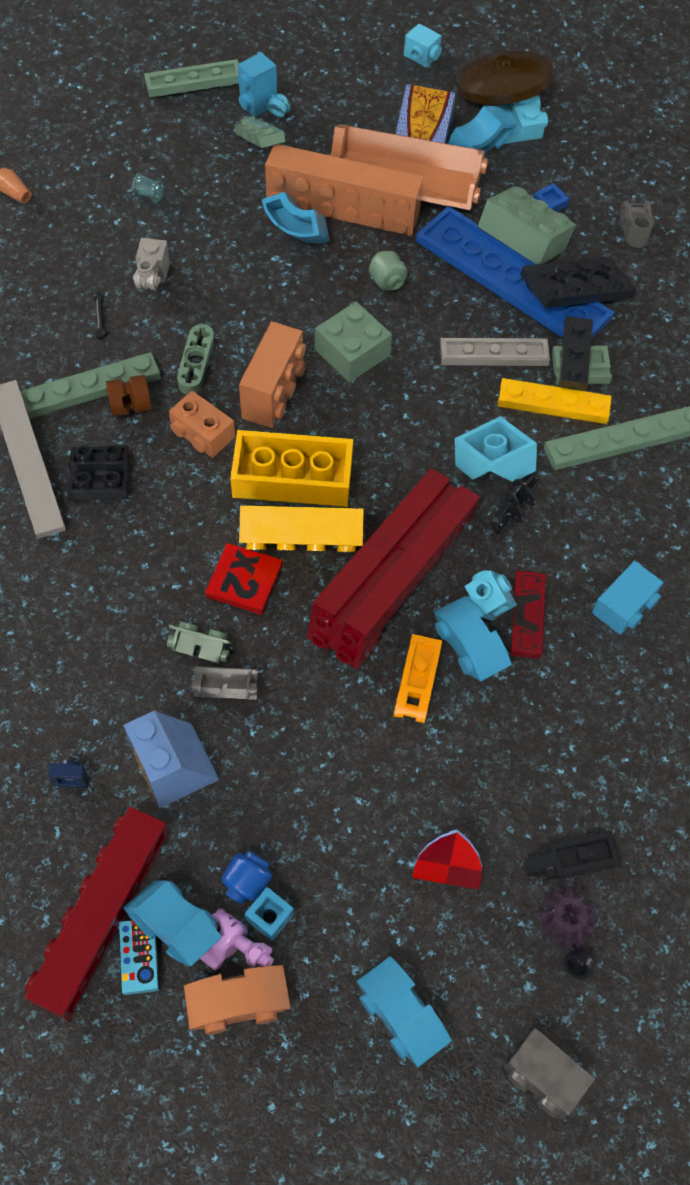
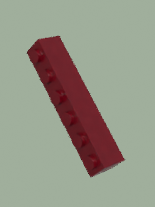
M129 807L126 814H121L116 820L113 827V838L109 845L105 844L100 849L96 858L97 867L92 876L87 875L79 889L81 896L74 907L70 906L62 919L61 925L63 928L57 939L53 938L48 943L43 955L46 958L39 972L34 971L25 987V991H27L25 999L31 1004L67 1022L72 1017L116 934L119 922H122L127 913L123 907L136 896L169 834L165 822L132 807Z

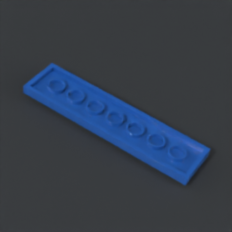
M450 206L445 208L416 234V242L560 337H563L565 316L593 319L591 340L613 318L614 311L599 302L545 308L520 275L523 266L536 264L480 229L478 224Z

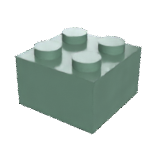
M354 302L315 328V350L349 383L390 356L392 334L358 302Z

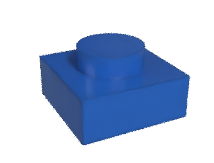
M554 183L534 193L533 197L536 200L544 201L549 208L556 212L567 207L570 199Z

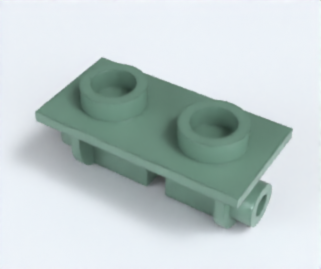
M180 621L179 627L169 625V628L176 630L175 635H170L167 640V647H171L172 651L194 656L196 646L199 645L201 650L198 658L213 661L217 664H220L221 661H228L230 651L225 650L226 645H234L235 643L226 640L228 634L211 629L208 635L197 632L198 626Z

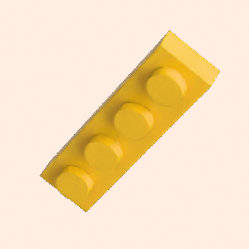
M502 378L498 399V407L607 424L609 420L611 405L610 395Z

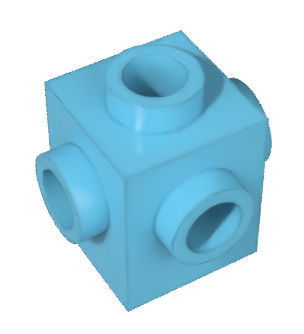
M484 570L474 575L472 582L465 586L469 594L467 598L472 600L485 614L482 618L492 621L517 605L509 592L512 590V586L503 574L500 575L491 570Z

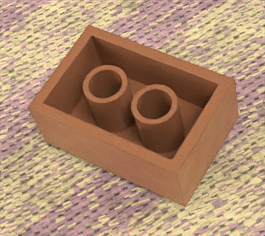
M271 321L239 383L242 419L269 428L274 427L277 419H282L286 408L285 402L287 398H292L296 388L297 377L303 376L306 367V361H303L306 344L303 343V331Z

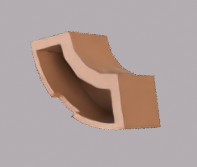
M283 965L244 969V975L222 979V975L219 974L184 985L190 1030L205 1029L206 1035L227 1031L226 1025L256 1019V1024L270 1023L278 1019V1013L291 1009Z

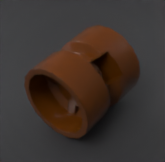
M145 374L129 377L128 382H124L121 378L106 381L113 417L128 415L130 410H134L136 413L152 411ZM127 394H130V398L123 397V396H126Z

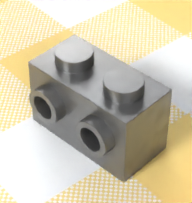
M536 1028L528 1035L504 1067L510 1073L508 1076L509 1080L520 1090L526 1092L529 1089L539 1098L537 1104L553 1118H556L557 1115L562 1119L569 1116L595 1080V1078Z

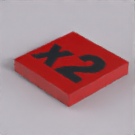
M227 543L205 591L206 598L263 615L282 569L283 560Z

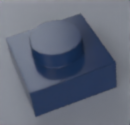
M73 760L50 763L48 777L54 787L87 788L88 774L84 765Z

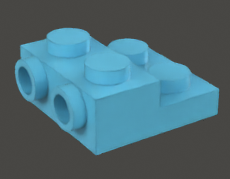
M538 95L511 104H484V106H499L517 123V126L503 144L543 138L544 128L548 125V117L546 112L540 111L541 102Z

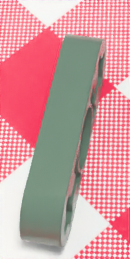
M196 325L191 328L177 375L179 389L186 395L191 391H194L196 394L199 393L204 385L214 347V333L208 325ZM201 336H205L202 340V346H199L198 340ZM196 355L204 358L200 363L189 361L192 356ZM190 372L194 373L195 380H192L191 383H186L190 380Z

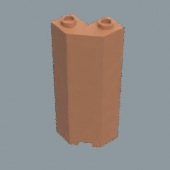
M342 124L334 128L332 151L329 156L424 176L421 201L471 210L474 203L478 204L481 188H478L481 173H486L488 158H484V150Z

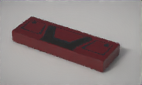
M516 570L513 599L517 605L512 610L511 656L540 659L542 656L546 574Z

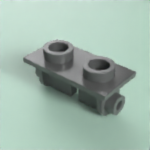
M195 666L192 693H194V697L257 700L258 669Z

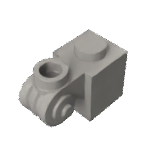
M141 238L135 257L137 270L133 275L134 284L137 289L144 288L145 290L155 291L160 282L166 281L170 265L168 244L166 240Z

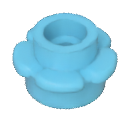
M284 95L269 96L267 107L272 114L277 117H283L285 113L290 111L289 100Z

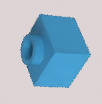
M266 887L246 911L245 919L273 942L294 916V908ZM269 912L274 913L276 920L272 923L265 922L263 919L265 914Z

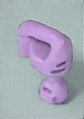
M218 909L216 913L212 914L217 923L215 928L221 927L219 934L222 938L200 958L215 971L219 970L224 960L233 955L237 949L245 954L246 962L250 968L271 966L274 959L270 956L272 948L264 943H253L247 938L248 928L242 922L222 909Z

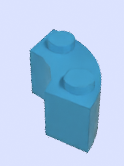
M483 106L473 120L464 126L455 128L448 144L484 150L486 154L494 146L498 149L511 135L517 123L499 106Z
M286 192L262 199L263 207L269 219L285 233L306 243L319 244L330 242L325 216L316 210L300 209L297 200Z
M464 596L434 611L437 623H435L436 631L441 639L446 640L455 650L459 657V665L466 675L469 674L475 679L482 681L512 665L497 631L495 630L490 633L481 619L485 614L472 600Z
M152 881L123 907L150 940L155 936L160 938L169 946L166 953L187 966H192L222 938L215 928L217 923L214 917L208 911L197 908L186 901L180 889L171 881Z
M391 956L357 980L363 992V995L359 997L362 1005L371 1016L376 1013L393 1036L390 1044L402 1060L408 1057L418 1068L452 1041L431 1005H424L420 997L413 990L415 983Z

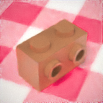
M194 391L189 392L169 410L172 431L178 437H184L189 440L197 451L205 452L212 458L235 438L234 420Z

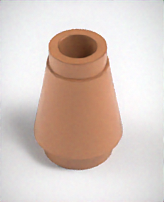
M0 169V192L22 204L27 203L32 196V192L14 170Z

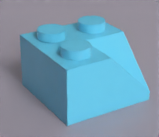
M501 416L455 438V465L471 479L491 471L513 482L515 479H521L536 471L537 443Z

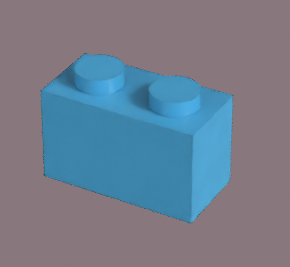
M261 52L238 64L239 103L244 110H247L255 117L268 111L269 96L277 95L276 65Z
M634 560L599 597L592 614L619 635L628 627L633 630L644 616L641 614L646 607L651 610L662 597L658 592L664 582Z

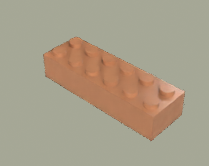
M280 144L273 145L266 161V198L286 192L297 200L302 210L314 209L325 217L399 234L413 235L420 215L424 176Z

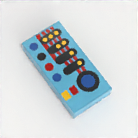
M133 920L119 922L122 994L130 995L159 991L156 936L150 940Z

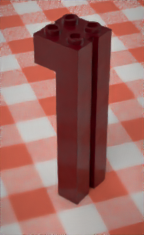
M431 468L315 599L312 605L307 638L319 648L326 650L332 648L336 651V656L342 663L350 664L358 670L377 647L383 626L473 518L481 496L462 485L458 489L450 485L451 479Z

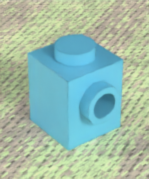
M418 24L405 35L404 56L427 67L434 60H437L441 54L442 35Z

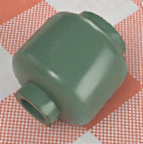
M393 251L378 252L372 258L369 265L371 277L377 286L384 291L399 289L407 277L408 270L398 254Z

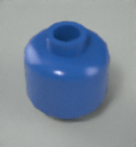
M249 850L245 854H235L221 878L222 883L228 888L225 894L240 904H243L246 899L256 901L271 880L272 872L268 869L270 863Z

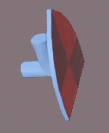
M452 830L428 843L419 853L414 865L412 878L479 890L482 878V863L479 853L471 841L459 830Z

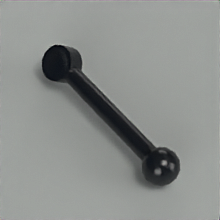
M97 292L93 296V300L96 302L98 328L95 330V336L97 339L102 340L106 337V331L103 329L101 305L104 297L101 293Z

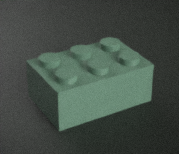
M514 186L487 199L478 227L533 263L544 264L566 250L576 224L570 221L565 214L557 213L549 208L544 201L536 200L528 195L525 189Z

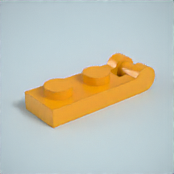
M412 634L394 717L403 719V716L416 718V722L425 723L442 640ZM408 696L420 699L419 706L406 703Z

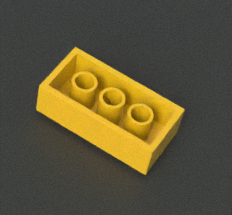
M237 430L230 478L232 498L348 507L353 439Z
M240 506L239 543H246V549L266 550V544H277V550H296V545H307V551H325L326 545L337 546V552H356V546H363V509Z

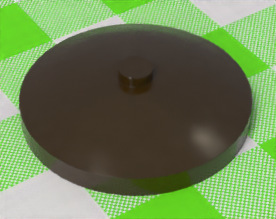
M504 51L485 55L469 62L458 72V92L468 101L485 105H503L524 101L542 93L550 86L553 80V66L546 57L528 51Z

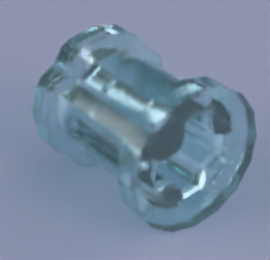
M137 173L133 179L131 191L135 196L143 195L151 198L152 202L157 203L162 199L165 184L162 180L155 181L146 178L143 173Z

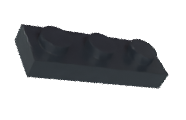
M565 316L558 387L586 391L589 377L593 319Z

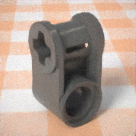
M645 200L643 203L623 201L620 219L623 224L626 242L634 248L645 247L648 244L654 225L651 203L649 200Z

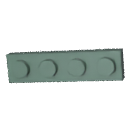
M238 59L144 73L149 98L238 84Z
M255 116L241 118V123L234 124L238 136L260 148L286 142L284 131L268 124V122L261 121V119H255Z

